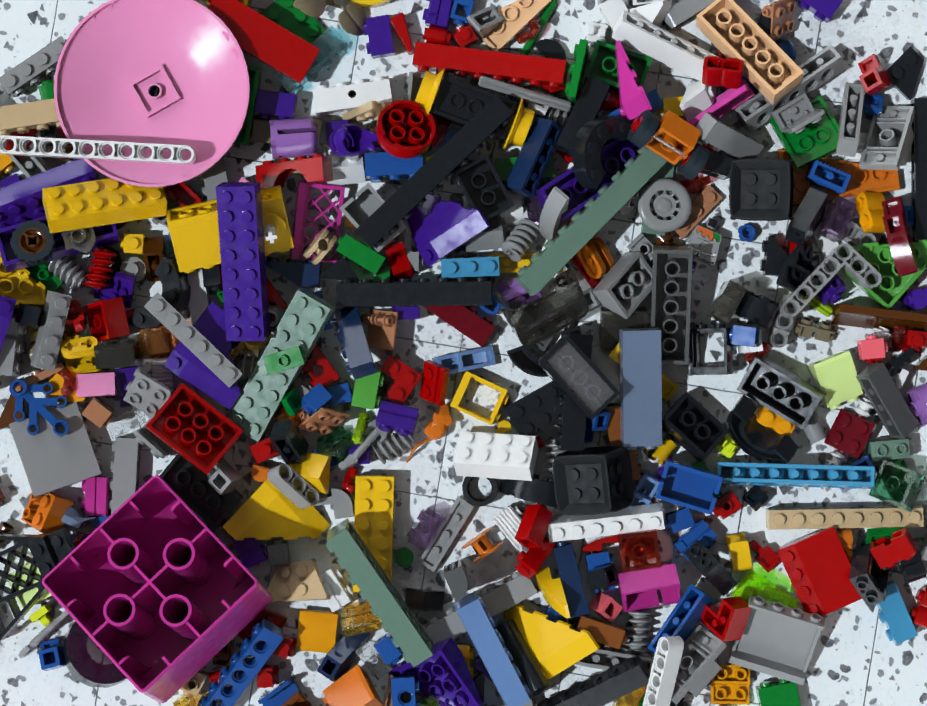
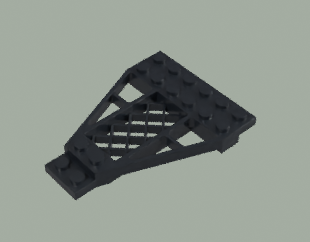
M66 527L51 534H0V540H17L18 544L0 552V562L5 564L4 570H0V603L7 601L14 615V620L6 629L0 618V640L9 637L8 634L46 592L47 589L43 586L42 579L75 549ZM23 546L22 552L15 550ZM28 548L30 549L33 558L27 556ZM8 553L7 559L1 557L2 555ZM13 555L20 558L18 565L12 562ZM25 561L31 563L29 570L23 568ZM36 566L38 567L41 576L34 573ZM10 567L16 570L15 577L8 574ZM21 573L27 575L26 582L20 580ZM32 579L39 581L31 585ZM6 580L13 582L11 589L5 586ZM18 585L23 587V589L16 591ZM37 587L38 592L20 611L15 599L16 596ZM3 591L9 594L2 597Z

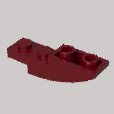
M899 196L882 201L884 227L898 276L902 277L918 272L912 236L908 230L903 199Z

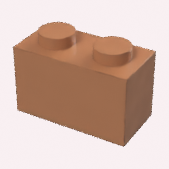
M93 397L83 410L82 415L101 428L102 425L107 426L113 419L114 415L112 412L114 408L99 397Z

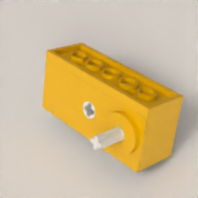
M281 186L261 189L265 256L277 251L287 252L294 248ZM217 199L168 209L167 225L179 272L192 273L199 268L210 269L217 264H221Z

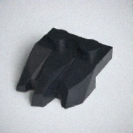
M807 243L804 246L798 244L782 263L776 284L794 292L820 264L819 255L812 257L814 247L811 243ZM800 290L799 296L806 297V291Z

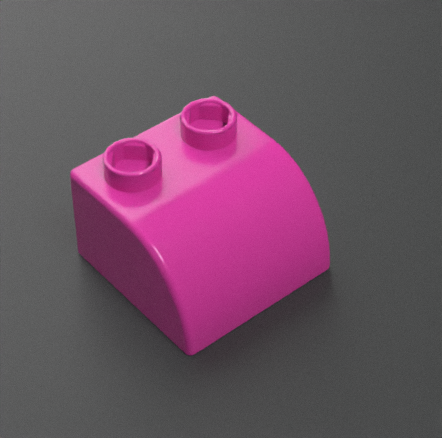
M159 475L151 477L42 579L43 586L135 688L161 704L167 702L273 600L272 594Z

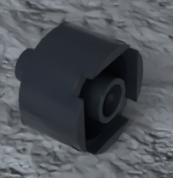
M744 289L734 315L760 326L770 328L780 303Z

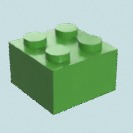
M376 370L377 373L355 380L351 406L373 410L376 409V406H380L382 395L378 394L379 387L384 386L385 380L382 371Z

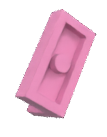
M116 373L76 374V396L78 398L115 396Z

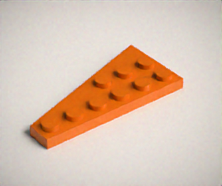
M777 150L778 159L791 160L785 150ZM823 157L818 160L819 162L822 161V164L825 163L830 167L833 166V169H840V172H847V175H851L845 191L839 194L805 179L812 163L798 170L792 164L794 177L793 205L801 204L811 185L829 192L828 200L855 197L862 192L882 193L900 190L898 170L860 169L859 163Z

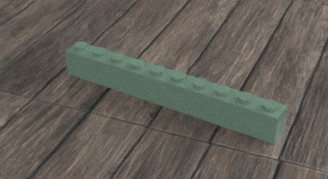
M646 146L640 148L637 151L639 154L635 158L631 157L624 164L626 168L622 172L618 170L611 177L612 182L608 186L604 184L597 191L599 195L595 199L593 197L584 204L586 208L582 212L577 211L571 217L572 222L568 226L566 224L557 231L559 235L555 239L551 238L544 244L545 249L541 253L538 251L530 259L532 262L528 266L524 265L517 272L519 276L515 280L530 296L536 295L667 160Z

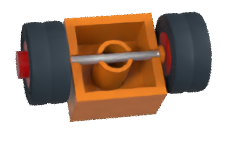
M645 110L633 121L627 137L640 148L646 146L673 165L679 162L677 171L689 180H693L703 171L710 156V151L697 143L701 131L670 110L661 118Z

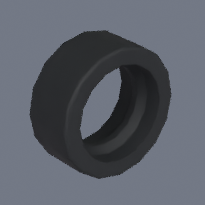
M466 476L462 484L465 499L475 506H486L492 503L498 493L497 480L495 478H487L491 483V493L484 499H476L469 492L470 482L476 477Z

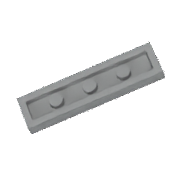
M459 496L457 497L418 560V563L433 572L436 570L473 510V505Z

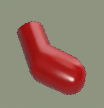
M353 466L349 467L342 485V490L348 494H352L355 491V485L352 482L359 471Z

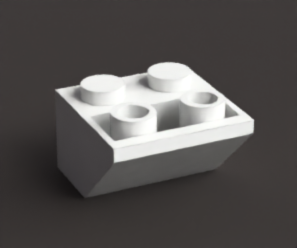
M329 144L323 145L324 157L332 158L333 181L327 182L328 185L366 182L363 153L353 157H340L332 152Z

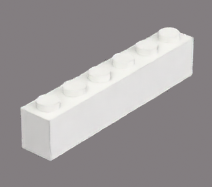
M625 10L613 27L612 38L616 41L620 40L621 43L633 48L635 51L642 52L653 60H658L669 68H674L684 75L699 81L702 80L705 57L716 56Z
M663 503L630 506L617 512L596 515H552L548 526L549 541L558 542L665 529Z

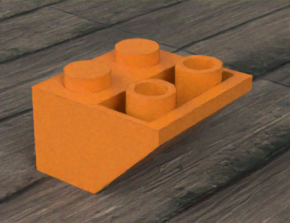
M54 491L43 494L35 499L33 493H31L21 520L41 533L51 534L63 528L62 517L67 508L72 506L74 502Z

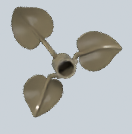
M295 0L293 3L295 8H298L310 17L321 16L327 5L343 10L338 15L341 27L346 32L355 36H360L364 33L363 24H366V13L360 4L349 3L345 7L335 4L334 0Z

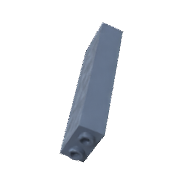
M659 328L619 329L620 444L623 447H627V450H636L640 446H645V449H656L657 446H662L661 330Z

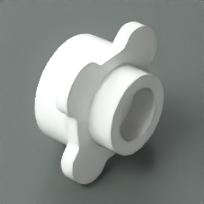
M884 327L873 328V331H875L873 335H878V338H884V340L888 341L889 337L893 336L889 334L890 330Z

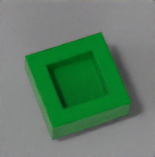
M296 389L289 390L281 399V403L289 416H295L302 408V399Z

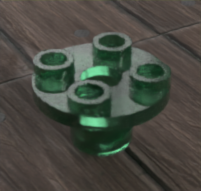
M337 427L333 432L318 437V452L325 456H331L335 463L343 462L349 455L348 449L353 445V433L345 430L344 427Z

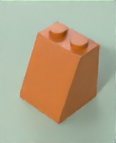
M359 665L353 667L323 690L325 695L323 701L326 706H384L368 673Z

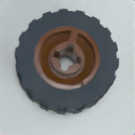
M32 220L26 223L23 222L12 233L11 248L20 262L22 261L26 265L39 266L52 258L56 250V240L53 233L50 234L49 227L45 223ZM35 240L37 245H30V242Z

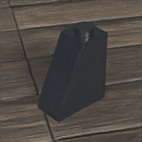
M811 185L788 225L786 240L797 245H805L823 221L829 192Z

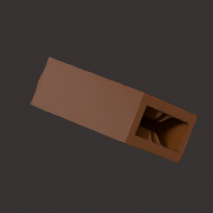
M588 614L578 616L573 629L578 632L582 629L587 630L596 642L616 649H620L621 645L624 646L627 640L626 631L623 626Z

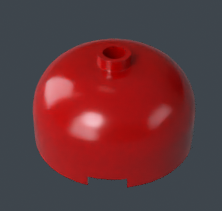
M409 100L391 102L390 105L381 110L376 123V135L380 146L388 154L400 159H412L422 155L430 147L436 132L433 116L431 114L428 115L421 108L420 104Z

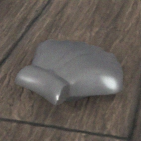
M92 227L61 233L66 250L75 249L83 253H89L95 245V233Z

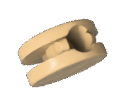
M326 228L315 237L303 254L305 258H309L313 253H316L311 261L314 265H317L327 255L337 241L335 235H332L330 238L326 237L329 233V230Z

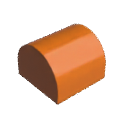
M254 464L251 468V476L255 481L263 482L268 479L267 473L271 468Z

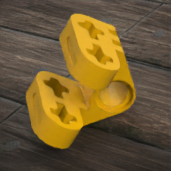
M80 333L62 336L60 349L62 356L65 358L66 369L70 376L76 377V374L99 373L104 369L105 365L102 356L96 354L99 351V344L95 337H81Z

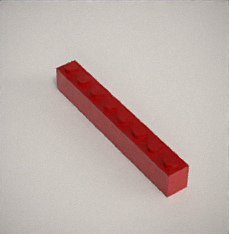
M416 42L412 63L420 72L435 70L436 73H439L442 69H445L443 75L451 72L459 77H466V74L473 75V78L479 79L480 76H485L502 82L503 79L511 80L510 82L514 84L530 82L529 85L540 87L541 84H546L549 88L560 89V86L566 87L569 69L567 60Z

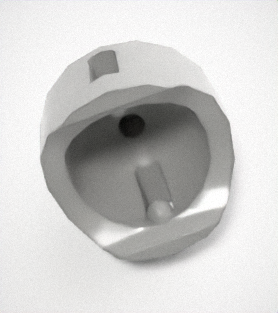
M129 257L123 261L120 272L136 276L135 283L142 282L146 278L145 262L142 259Z

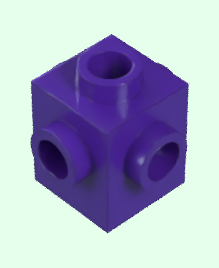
M835 274L817 293L823 306L829 303L834 304L842 299V295L846 292L844 281L840 279L838 274Z

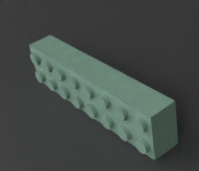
M300 288L296 291L228 419L244 430L243 434L257 442L265 438L283 405L281 399L292 389L305 365L268 375L263 357L300 345L305 361H307L336 308L305 288Z
M348 518L328 530L326 543L330 553L336 554L339 566L347 570L350 582L353 585L356 584L360 589L359 594L361 598L369 602L371 612L375 617L378 616L382 621L380 624L386 633L389 631L392 635L391 640L395 647L401 648L404 660L415 667L433 656L432 640Z

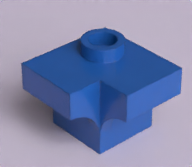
M60 638L40 642L38 654L42 670L50 671L66 667Z

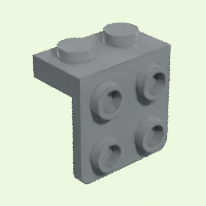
M802 93L772 111L771 114L781 132H789V134L795 132L797 134L805 130V125L810 122L814 124L820 121L825 111L824 109H814L806 93Z
M146 362L143 367L138 366L133 376H135L134 381L131 380L127 385V393L123 400L153 418L169 399L172 390L148 375L153 365Z
M149 419L141 429L134 432L136 435L135 439L144 446L146 444L150 447V453L156 458H166L174 449L145 427L150 421Z

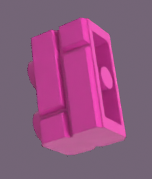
M95 476L82 481V492H85V499L81 501V510L84 511V515H110L108 502L109 498H111V491L109 490L111 477Z

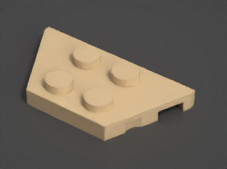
M370 101L342 114V120H348L349 122L374 120L377 122L381 110L391 103L382 102V104H377V101Z
M314 561L278 564L267 588L273 596L272 602L330 600V594L326 593L323 585L324 580L320 576L319 568Z

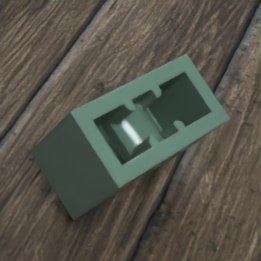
M908 438L869 441L866 446L870 461L911 458Z

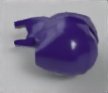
M355 124L342 125L332 132L329 137V145L332 152L340 157H353L367 151L381 150L380 145L376 143L378 141L376 132L362 129Z

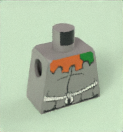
M708 218L705 227L696 225L682 245L692 246L694 259L710 266L715 265L722 235L715 232L719 222L712 218Z

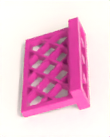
M743 79L740 88L726 90L717 96L713 105L689 121H687L686 117L683 120L696 127L706 112L719 119L755 96V93L746 79Z
M298 181L292 232L294 248H291L290 251L291 259L312 260L316 253H313L309 258H305L303 256V247L311 243L323 230H320L314 223L322 215L329 222L324 228L327 229L332 226L336 231L335 236L338 241L342 212L339 208L343 205L345 186ZM310 187L319 188L323 194L316 200H313L309 195ZM331 190H340V196L335 202H332L326 195ZM325 196L331 205L322 211L316 202ZM315 205L321 213L311 219L307 215V211L311 206ZM334 207L338 214L333 221H330L324 213ZM313 224L318 233L309 239L305 234V229ZM335 244L332 247L333 258L324 257L321 261L337 262L338 252L336 249L338 247Z

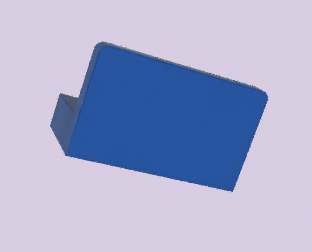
M289 677L260 697L258 703H262L263 706H281L297 690L300 693L302 691L293 678Z

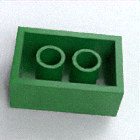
M597 40L584 80L587 81L588 77L591 76L610 85V89L619 91L615 46ZM624 49L630 61L629 68L633 69L637 75V86L643 87L652 58Z

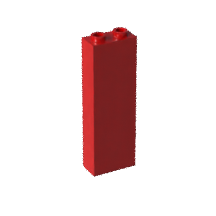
M208 0L210 5L207 9L219 17L230 29L238 41L241 50L301 85L320 49L238 0Z

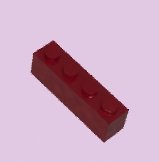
M423 306L481 347L484 346L495 329L492 326L494 324L493 321L487 317L482 319L477 316L478 311L471 306H468V308L464 306Z

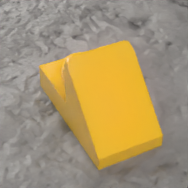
M744 533L725 536L733 572L753 569L749 543L745 539Z

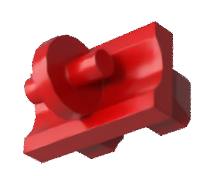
M71 299L66 319V325L71 324L74 333L85 330V325L87 324L85 305L81 306L80 301L77 299Z

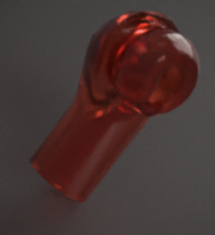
M537 19L528 22L530 27L528 31L516 36L519 44L534 39L541 29Z
M762 341L763 351L746 353L744 356L745 361L751 364L759 354L766 357L770 344Z
M64 367L59 371V374L64 379L61 394L68 397L75 391L76 379L68 368Z

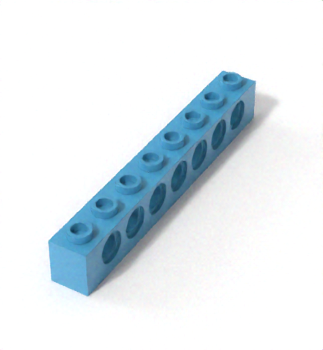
M717 462V474L723 476L722 484L875 489V467Z

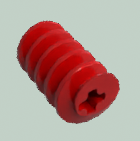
M95 247L98 251L92 252V255L96 259L90 260L95 266H89L88 270L92 273L86 274V277L91 281H85L84 285L104 290L103 287H109L105 280L111 279L107 272H113L109 265L115 264L111 257H117V254Z

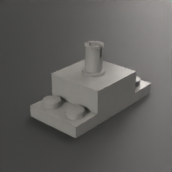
M883 106L880 115L874 113L859 162L860 169L899 170L900 165L906 166L914 139L911 126L916 112L914 106Z
M700 624L684 642V649L671 699L676 705L688 691L697 697L704 688L709 687L708 683L711 685V680L721 669L715 662V659L727 645Z

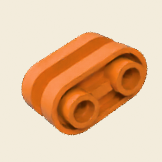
M599 237L591 238L577 252V256L586 272L593 279L604 276L615 265V261L608 248Z

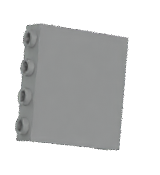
M77 402L67 404L64 408L49 410L57 420H64L69 425L68 433L62 437L54 433L53 426L40 414H37L39 432L34 436L30 435L27 431L29 417L25 418L22 422L9 424L34 499L41 497L43 494L95 476L99 477L101 476V471L104 470L101 460H97L94 454L97 452L94 441L90 442L88 435L91 434L88 423L84 424L83 408L81 405L78 406ZM31 426L29 430L30 432H35L37 428ZM59 426L57 430L59 432H63L65 428L63 426Z
M750 595L747 603L748 607H751V611L741 640H734L729 663L804 685L806 671L821 630L825 628V618L816 613L810 614L799 608L787 607L780 602H771L763 597Z

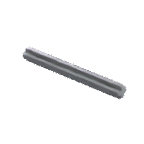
M480 76L478 85L566 112H569L571 108L570 101L489 77Z

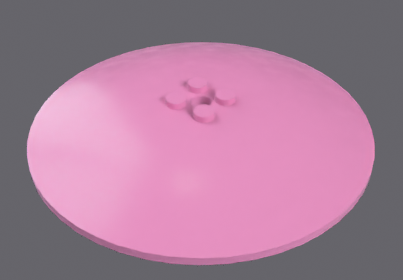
M110 0L88 14L67 39L57 63L54 79L56 111L67 139L187 145L196 151V161L190 165L84 159L90 166L102 174L122 183L140 187H165L179 184L201 175L214 166L236 141L247 116L250 98V80L247 63L238 41L219 17L194 0ZM153 86H158L160 89V93L156 97L150 95V89ZM87 145L85 147L84 151L86 155L92 153V145ZM111 146L105 147V156L111 155L113 151ZM131 147L124 149L125 157H129L132 154ZM146 148L143 151L144 158H149L152 155L151 148ZM166 149L163 152V158L169 159L172 151ZM190 150L183 152V160L191 158Z

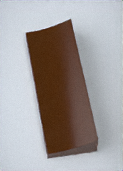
M847 304L833 305L834 310L832 312L831 324L878 329L881 326L890 331L902 333L907 330L927 332V314Z

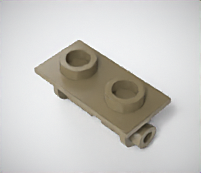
M797 317L798 325L795 326L794 333H797L798 336L811 338L812 332H815L814 339L832 342L836 331L835 326L830 322H817L810 317Z

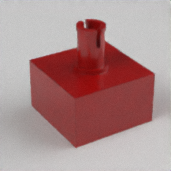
M122 297L101 300L85 305L91 336L95 337L98 342L130 335L128 322L131 318L130 315L133 314L135 309L125 311Z

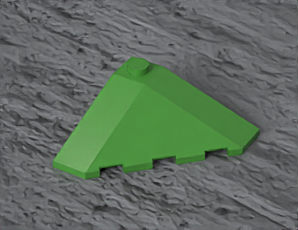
M918 240V242L913 243L918 272L902 277L898 276L889 244L879 245L878 242L863 243V246H852L881 274L882 281L880 285L873 289H865L843 268L841 270L882 309L889 310L927 268V240ZM840 248L839 255L842 258H846L847 252ZM858 262L853 263L854 270H861V265ZM872 275L867 276L868 283L874 285L875 278Z

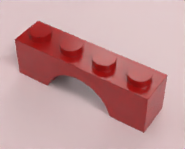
M313 154L312 158L307 159V156L295 157L296 160L291 161L290 158L279 159V163L263 161V165L255 166L256 180L261 182V189L278 185L283 188L287 177L292 172L298 170L303 174L306 181L310 183L333 181L332 158L324 157V154Z

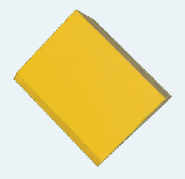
M307 452L304 462L289 464L318 493H329L330 455Z

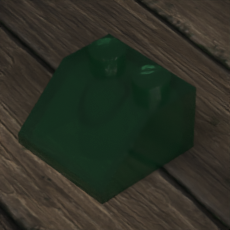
M883 460L875 479V489H871L869 495L911 513L926 477L911 469Z

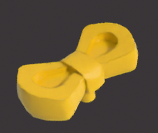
M499 420L498 429H496L495 433L505 434L513 429L511 423L507 420Z

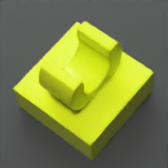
M726 434L714 449L731 459L738 446L731 436Z
M47 603L29 616L33 623L40 620L41 624L45 627L53 621L47 614L52 608Z

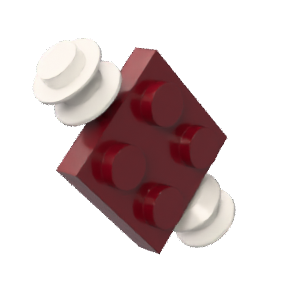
M865 398L857 400L860 403L859 406L853 407L855 412L858 413L856 415L841 408L824 441L825 444L838 449V452H831L833 458L832 460H827L829 465L842 466L843 462H848L846 456H844L845 453L858 460L861 458L877 427L876 424L863 419L864 417H870L869 410L874 409L870 400Z

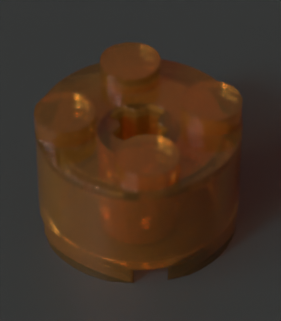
M164 325L159 326V330L151 331V328L139 330L140 334L136 335L141 359H145L144 355H149V358L170 355V351L174 350L177 346L176 337Z

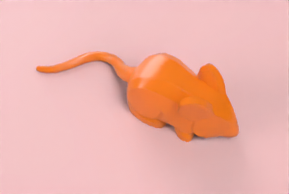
M446 403L440 407L439 413H434L433 420L429 421L423 431L428 438L415 445L406 463H408L415 450L421 444L438 440L445 435L447 427L453 422Z

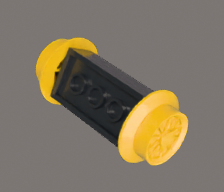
M442 69L438 74L429 71L425 72L415 102L420 104L421 108L428 115L434 102L435 104L431 112L432 116L464 127L497 96L513 113L509 116L512 120L504 127L500 125L496 129L498 133L493 138L504 141L503 149L509 144L519 147L523 146L535 114L534 110L524 107L523 98L517 103L444 76L439 88L445 69Z

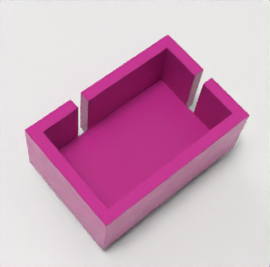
M662 564L658 567H645L641 570H628L618 574L619 592L624 612L660 606L657 589H660L663 605L675 604L680 601V582L675 564Z

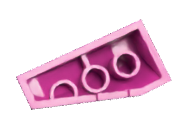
M619 40L615 43L621 107L619 113L622 118L632 122L645 110L651 112L652 107L643 87L637 86V75L633 69L629 68V58Z

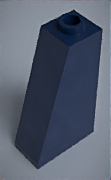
M567 540L557 542L553 552L570 616L574 618L590 614L572 543H567Z

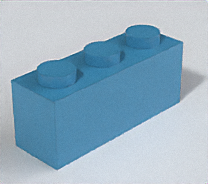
M499 256L441 259L442 278L457 279L500 276Z
M892 580L888 581L885 601L874 604V606L877 605L880 612L877 614L881 623H885L888 629L885 630L889 641L899 644L918 636L896 583Z

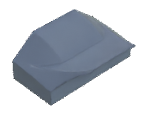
M72 505L65 511L61 522L80 529L86 527L90 519L99 516H85L77 507Z

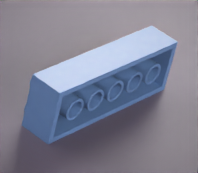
M472 592L464 596L459 602H453L452 604L506 706H523L531 700L528 695L531 692L523 679H519L522 675L518 667H516L515 663L511 664L513 657L506 646H502L505 642L497 629H493L496 625L489 613H485L484 610L487 607L479 595L475 596Z

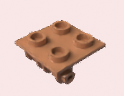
M779 0L763 7L762 15L771 18L770 38L773 41L793 32L795 25V0Z
M370 309V313H364L361 316V321L364 324H368L367 340L370 348L394 351L398 312Z
M324 407L320 408L313 415L303 411L299 414L302 424L298 426V429L327 435L339 424H342L351 414Z

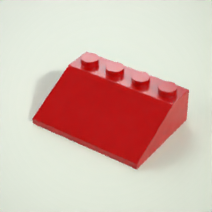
M181 383L145 426L206 475L228 453L244 431L184 383Z
M835 526L786 543L777 550L805 612L824 616L862 599L849 580L851 561Z

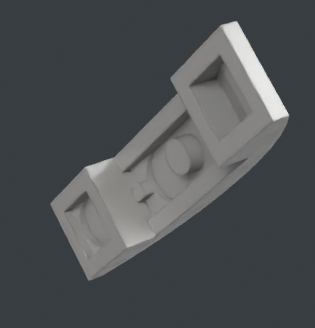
M556 186L552 189L544 204L539 221L540 234L547 241L551 238L555 239L559 235L557 231L561 214L567 211L570 199Z

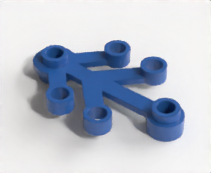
M16 379L11 382L9 390L11 395L15 397L13 418L16 422H22L25 419V413L22 411L24 398L29 403V425L27 426V431L30 435L34 436L39 432L37 412L53 426V431L57 436L62 437L68 433V423L64 420H57L44 407L57 406L58 408H64L67 405V399L64 396H58L57 398H34L30 394L31 392H42L44 395L52 394L53 386L51 383L28 385L23 379ZM22 386L23 390L21 392H17L16 387ZM45 386L51 387L49 392H45L43 389ZM59 399L65 401L63 405H59L57 402ZM17 413L23 414L21 419H17L15 416ZM31 426L37 428L35 432H30L29 429ZM59 426H63L65 430L63 432H59L57 428Z

